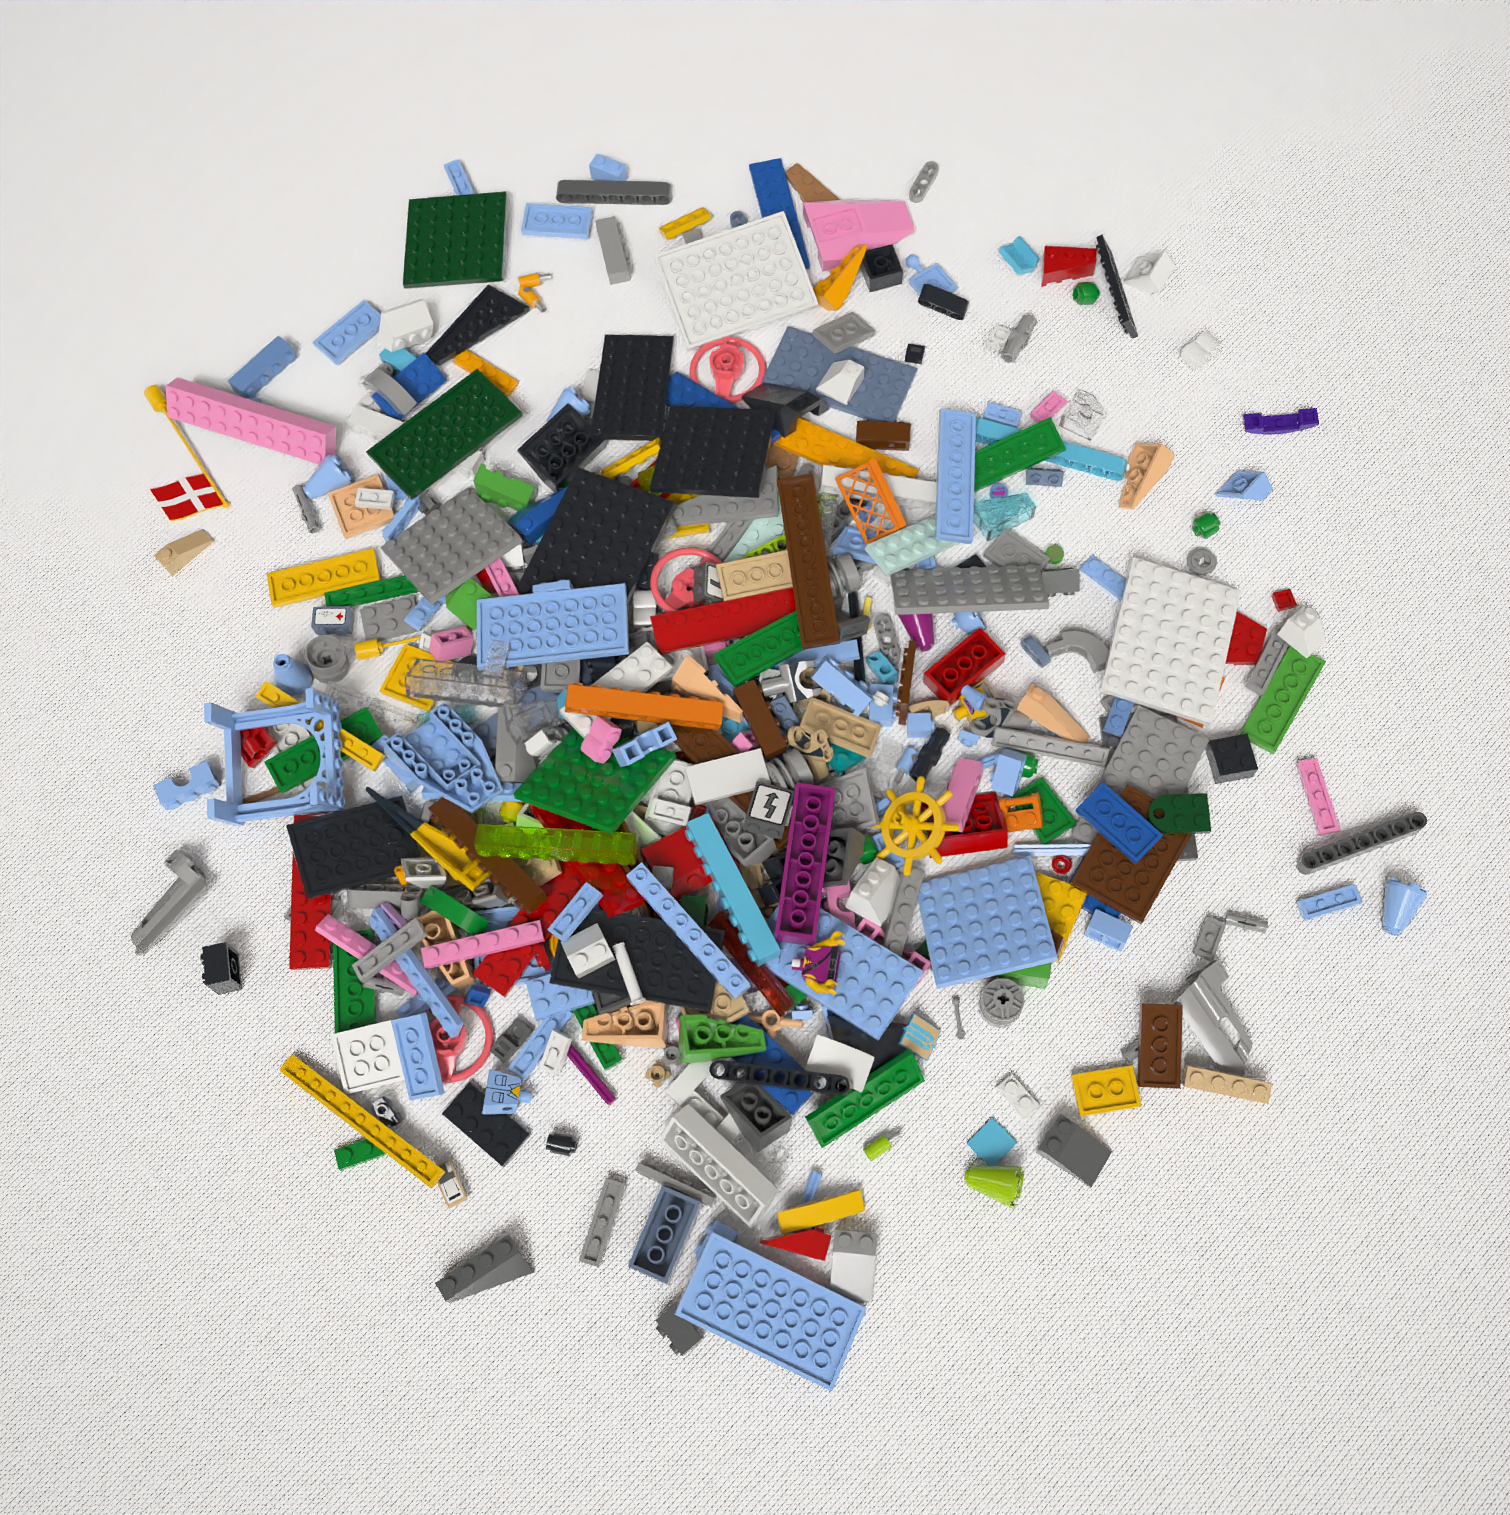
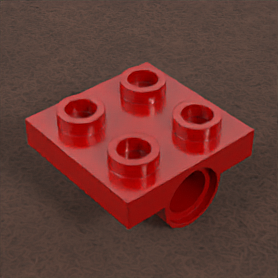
M267 727L240 730L241 756L249 768H255L277 744V740Z

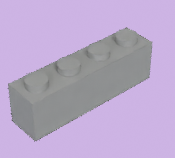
M615 216L595 220L610 285L630 281L629 274L632 273L630 263L626 262V260H629L627 249L623 250V246H625L624 237L619 235V233H622L620 222L616 223Z

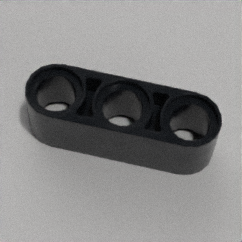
M923 284L917 301L924 307L956 320H964L969 305L967 299L931 284Z

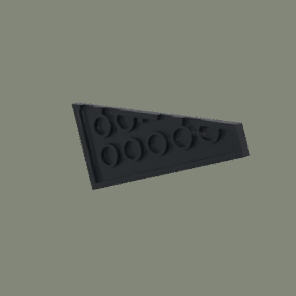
M487 285L425 354L432 362L441 366L461 352H464L530 311L529 306Z

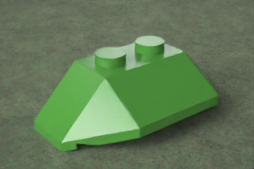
M470 578L446 595V608L477 632V600L495 597Z

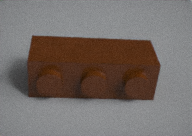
M857 421L856 442L873 450L909 451L911 423L902 421Z

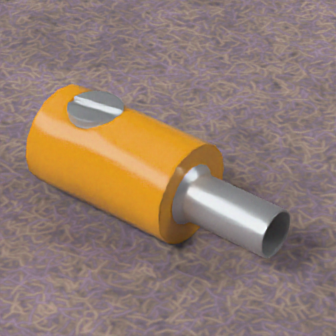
M538 272L518 277L520 288L524 285H527L529 288L539 286L541 281L551 279L550 273L539 276Z
M527 285L519 289L518 295L531 308H537L541 313L546 310L540 304L541 299Z

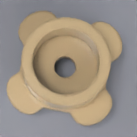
M655 1063L645 1073V1077L653 1082L654 1087L658 1088L661 1087L665 1079L670 1077V1073L665 1071L660 1063Z

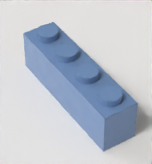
M278 335L236 372L228 382L233 391L243 398H252L270 380L280 374L289 363H292L297 355L293 347Z

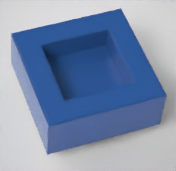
M471 984L464 997V1003L484 1008L491 989Z

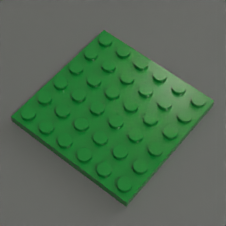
M572 729L563 738L562 743L558 744L513 793L514 797L522 802L613 834L675 761L676 755L673 752L658 748L645 754V757L636 762L620 767L612 751L605 763L595 762L581 751L584 738L575 729ZM631 738L619 739L612 749L631 740Z

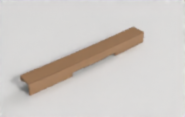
M274 787L268 791L244 798L243 804L257 802L276 795L280 791L278 787Z

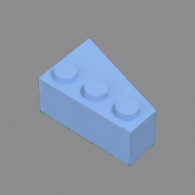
M824 657L811 673V678L829 694L832 693L840 699L839 702L842 705L846 704L854 710L853 714L858 717L872 700L869 686L862 680L860 682L853 678L854 674L849 670H842L838 667L840 664L833 658L828 659Z

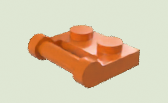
M1038 792L1032 793L1030 796L1010 799L1004 797L999 799V805L1008 833L1044 828L1041 800ZM1033 803L1034 809L1009 812V806Z

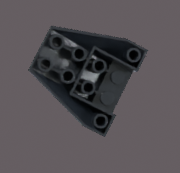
M762 383L742 395L741 398L751 409L776 410L777 416L774 429L780 432V436L784 438L796 431L798 418L806 413L811 412L813 415L820 416L829 410V406L822 399L808 391L771 383Z
M839 1015L827 1016L829 1036L832 1037V1040L874 1056L869 1074L908 1050L899 1044L904 1032L903 1028L907 1024L891 1022L880 1039L876 1040ZM841 1083L838 1084L840 1092L844 1091L847 1087Z

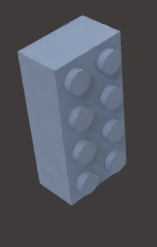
M662 1185L627 1267L669 1286L701 1210L702 1203Z

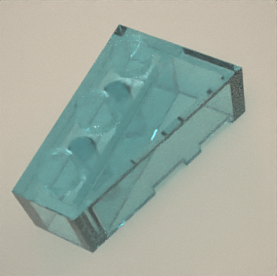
M1027 493L974 502L973 521L988 542L999 536L1005 528L1011 530L1032 519L1035 515L1036 505Z

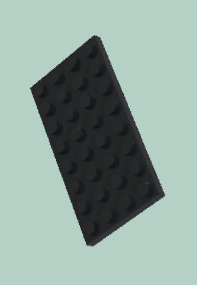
M605 334L590 432L592 440L652 441L657 438L662 440L674 336Z
M593 908L572 933L571 936L598 923L615 959L616 956L612 946L624 942L642 996L646 998V1001L711 1012L717 980L664 920L626 913L609 918L603 909ZM699 926L722 952L725 931ZM558 939L549 981L550 984L630 998L617 959L578 978L566 956L561 940Z

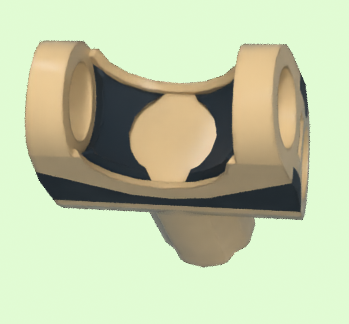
M792 726L787 735L790 749L796 748L803 758L807 759L814 779L820 780L827 777L829 770L826 762L832 759L833 748L826 732L822 729H814L811 737H809L801 727Z

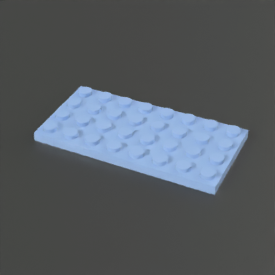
M625 583L477 600L478 670L629 654L627 591Z
M779 906L766 922L774 938ZM820 908L815 944L830 938L835 931L845 934V936L840 938L845 941V945H837L841 951V959L837 979L839 986H836V990H834L836 991L835 995L830 993L817 994L806 985L802 978V971L792 970V959H804L806 948H811L812 946L776 941L781 949L780 956L760 966L871 1037L879 1040L924 972ZM747 949L744 954H745L746 957L749 958L748 953H747V951H748L749 949Z
M711 1232L674 1314L832 1392L867 1308Z

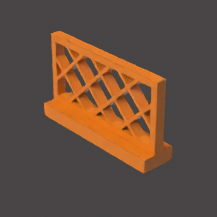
M876 458L835 478L866 545L906 528L907 524ZM867 468L869 472L868 481L857 478L859 471ZM846 477L853 479L851 489L843 487L840 480ZM856 481L866 484L863 494L853 491ZM868 485L876 487L877 494L875 498L865 495ZM851 493L862 496L859 506L850 503ZM864 497L874 501L871 511L860 507ZM876 502L884 504L885 511L883 515L873 512ZM859 510L870 513L866 523L858 520ZM871 514L882 517L879 527L868 524ZM884 518L892 521L894 528L888 531L882 529L881 525ZM867 526L877 529L876 536L869 540L865 535Z

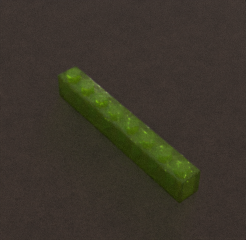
M478 824L474 842L477 854L484 857L538 858L541 860L555 859L564 862L571 860L583 863H619L621 865L636 863L639 845L637 833L614 832L610 834L605 831Z

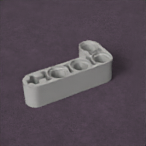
M370 883L347 890L348 906L351 908L374 909L381 907L382 903L389 902L394 909L401 910V916L404 919H414L420 915L424 904L420 902L423 897V888L416 885Z

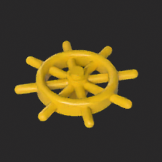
M922 776L917 778L915 792L897 797L892 789H888L886 795L892 803L886 810L883 821H879V825L871 827L882 829V837L886 845L876 857L883 860L892 852L904 858L903 874L905 876L911 874L913 860L924 858L929 854L937 864H941L943 859L936 848L940 845L945 831L960 830L959 824L946 823L945 812L942 808V805L952 797V792L947 790L935 800L923 793L925 779ZM921 802L926 803L929 807L920 815ZM913 803L911 815L905 807ZM932 814L934 815V823L925 822ZM894 829H903L896 838L894 837ZM925 830H932L929 838L924 834ZM908 837L907 848L902 849L899 845ZM916 837L922 843V845L917 848H915Z

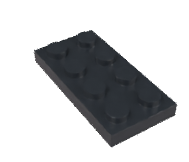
M469 1082L443 1111L442 1115L504 1168L531 1135L507 1114H482L485 1095Z

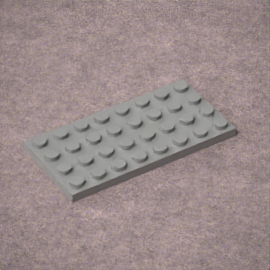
M1039 565L989 566L983 568L973 566L970 568L953 567L951 569L934 568L930 570L919 568L914 570L902 569L890 575L895 615L1049 609V600Z
M1138 705L1097 787L1104 782L1119 797L1126 785L1137 789L1153 799L1165 794H1183L1210 739ZM1081 817L1071 838L1083 844H1093L1099 832Z

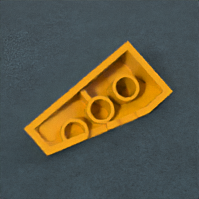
M857 244L841 259V265L832 268L829 271L830 275L824 281L822 279L819 280L813 287L818 304L827 311H837L843 306V302L849 294L868 247L866 244Z

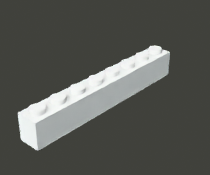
M356 405L347 420L350 430L354 434L364 435L372 441L382 440L405 423L360 405ZM477 450L451 471L455 470L463 476L475 478L480 464L485 462L482 452Z
M823 465L820 472L818 493L843 497L835 478L853 470V468ZM868 470L859 471L857 478L868 481ZM883 473L897 505L936 511L937 481L931 482L921 478L912 479L906 476H892ZM846 477L840 481L843 487L851 489L854 480ZM856 481L853 491L863 494L866 484ZM868 485L865 495L875 498L877 494L876 487ZM853 493L850 498L861 499L862 497Z

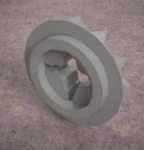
M1198 548L1189 553L1187 566H1189L1190 572L1193 571L1196 575L1206 576L1216 568L1217 559L1210 550ZM1203 557L1204 564L1201 567H1199V561Z

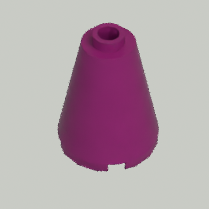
M933 613L898 615L910 639L917 641L916 649L921 650V652L931 650V646L934 645Z

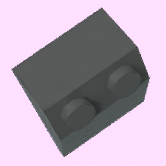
M852 827L830 830L823 888L848 884L863 855L865 835Z
M739 1083L720 1095L722 1102L742 1135L757 1152H760L790 1131L792 1116L762 1086Z
M1060 1114L1036 1153L1091 1188L1112 1151L1078 1124Z

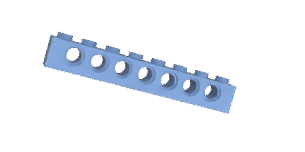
M642 862L626 875L633 887L735 1001L751 987L745 977Z

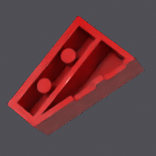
M1044 246L1041 287L1052 282L1062 283V280L1072 278V280L1093 276L1096 266L1097 249Z

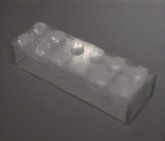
M417 658L404 676L406 696L483 705L490 708L517 709L528 691L527 671L496 668L478 670L477 665Z

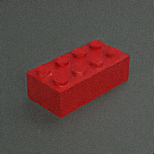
M979 628L925 671L923 683L939 700L948 701L950 707L959 700L964 686L969 685L973 688L1004 663L1006 653Z

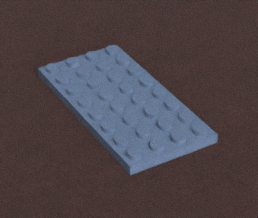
M787 326L762 378V383H771L808 391L822 399L830 408L869 421L896 422L916 377L918 368L854 347H849L834 354L816 339L812 333ZM851 360L864 366V380L847 405L816 391L817 386L833 362Z

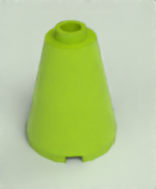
M972 1165L970 1169H966L964 1181L967 1182L968 1187L1009 1208L1016 1209L1018 1204L1014 1203L1015 1198L1020 1199L1024 1175L1020 1174V1172L1024 1171V1167Z

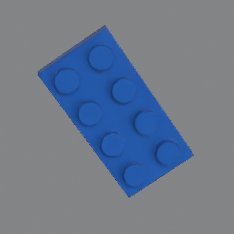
M424 352L393 377L416 401L417 404L413 408L447 381L445 376ZM377 392L371 396L386 416L397 420L405 416L398 414Z
M1104 782L1075 810L1135 865L1163 837V834Z

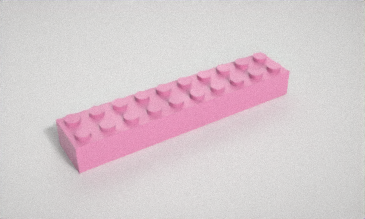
M178 377L166 385L167 413L169 418L319 465L328 454H336V426Z

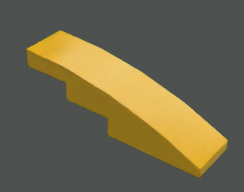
M855 1189L841 1195H832L817 1201L811 1200L776 1213L780 1231L784 1234L848 1217L865 1211L861 1190Z

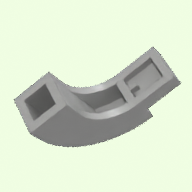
M376 368L372 373L368 374L364 380L365 382L362 383L367 390L375 391L381 395L398 414L406 415L417 404L397 381L380 369Z
M1081 631L1062 632L1058 641H1051L1045 647V651L1050 658L1065 653H1076L1083 656L1089 663L1093 673L1105 670L1109 649L1101 640Z

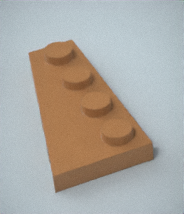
M796 163L785 171L787 180L793 189L798 192L802 202L840 200L800 164Z
M773 444L769 451L766 465L767 468L777 465L778 479L793 477L799 456Z

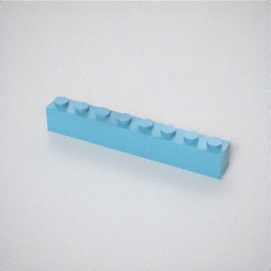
M709 813L687 822L685 835L688 841L693 842L695 846L693 849L697 858L701 857L704 863L702 864L706 875L710 874L713 880L711 884L714 891L719 892L721 895V904L724 909H728L732 925L734 927L737 926L740 932L738 933L742 944L746 943L749 949L747 953L752 962L755 961L757 966H760L779 957L781 949Z

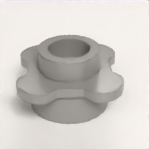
M667 1045V1048L663 1049V1064L680 1066L682 1063L679 1046Z

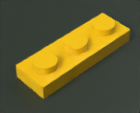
M701 207L659 227V231L666 240L673 239L678 234L690 231L691 228L697 225L705 224L706 221L711 219V216L704 207Z

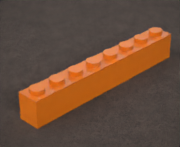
M582 683L568 684L565 712L653 723L669 722L670 725L719 730L722 725L723 702H719L717 699L699 700L698 697L694 696L682 698L677 694L665 696L659 692H650L648 694L635 689L623 691L618 687L606 689L600 685L589 687L583 686Z

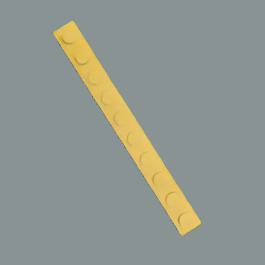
M293 1054L279 1069L282 1074L429 1188L433 1189L445 1174L443 1169Z

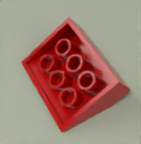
M996 792L975 795L963 832L945 831L940 845L936 848L941 857L1008 848V830ZM921 802V814L929 807L926 803ZM932 814L925 822L934 823V815ZM925 830L924 834L929 838L932 830Z
M712 819L737 868H739L737 859L731 854L722 833ZM686 826L640 850L651 873L653 866L674 868L672 889L666 888V890L676 901L682 899V895H690L713 881L710 874L706 875L702 867L704 863L701 857L697 858L693 849L695 847L693 842L688 841L685 835Z

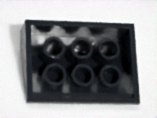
M567 403L519 447L517 452L538 477L555 493L572 479L578 467L582 469L586 467L606 448V440H592L590 437L591 424Z

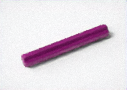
M571 1043L567 1052L569 1059L607 1105L614 1103L616 1100L614 1094Z

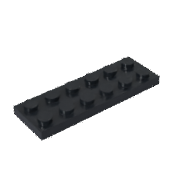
M1103 234L1096 237L1098 244L1095 246L1098 254L1101 256V265L1103 269L1105 268L1106 273L1104 275L1110 284V294L1115 300L1113 304L1119 313L1118 320L1120 325L1123 326L1125 333H1129L1132 339L1136 338L1139 335L1112 251Z

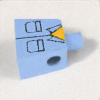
M489 1069L482 1114L516 1113L518 1102L530 1104L532 1091L520 1090L521 1079L519 1077Z

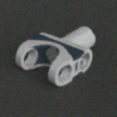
M815 660L795 661L778 665L781 676L761 680L764 696L785 693L786 699L791 703L822 693L821 687L808 688L800 680L802 671L816 665Z
M986 698L981 706L989 714L983 718L972 720L969 727L976 735L992 738L995 726L1026 730L1029 726L1030 718L1021 712H1015L1017 706L1009 699Z

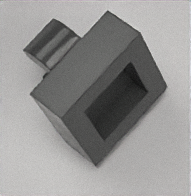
M423 493L419 497L423 503L418 506V510L422 514L428 515L431 511L440 508L434 498L428 494Z

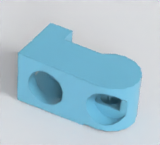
M879 650L865 658L869 669L875 674L880 684L892 685L898 681V672Z

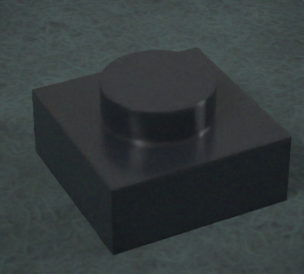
M908 343L904 362L922 365L925 346Z

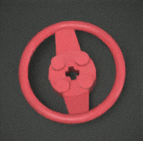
M727 336L700 347L694 354L689 369L690 379L701 385L696 374L698 361L705 352L719 345L720 348L712 351L709 357L710 371L716 382V395L729 403L743 401L741 399L742 395L762 384V378L766 372L765 361L760 351L748 341L739 339V337ZM739 346L749 350L757 359L759 374L755 383L747 391L731 396L734 382L740 379L745 369L744 355L739 351Z
M680 548L665 554L654 566L650 577L651 592L655 601L667 613L687 609V607L702 606L707 598L698 602L693 601V569L687 568L675 576L672 582L671 594L665 600L658 589L660 570L668 561L682 555L703 557L704 560L701 563L707 561L716 565L721 564L722 561L708 551L698 548Z
M447 995L445 997L459 1016L461 1005L467 1006L479 1016L485 1029V1044L479 1058L468 1069L454 1074L457 1055L463 1052L468 1040L467 1029L463 1024L458 1036L445 1040L442 1038V1035H446V1031L439 1020L436 1018L429 1024L442 1083H454L467 1079L484 1065L493 1045V1028L487 1013L482 1007L465 1004L464 997Z

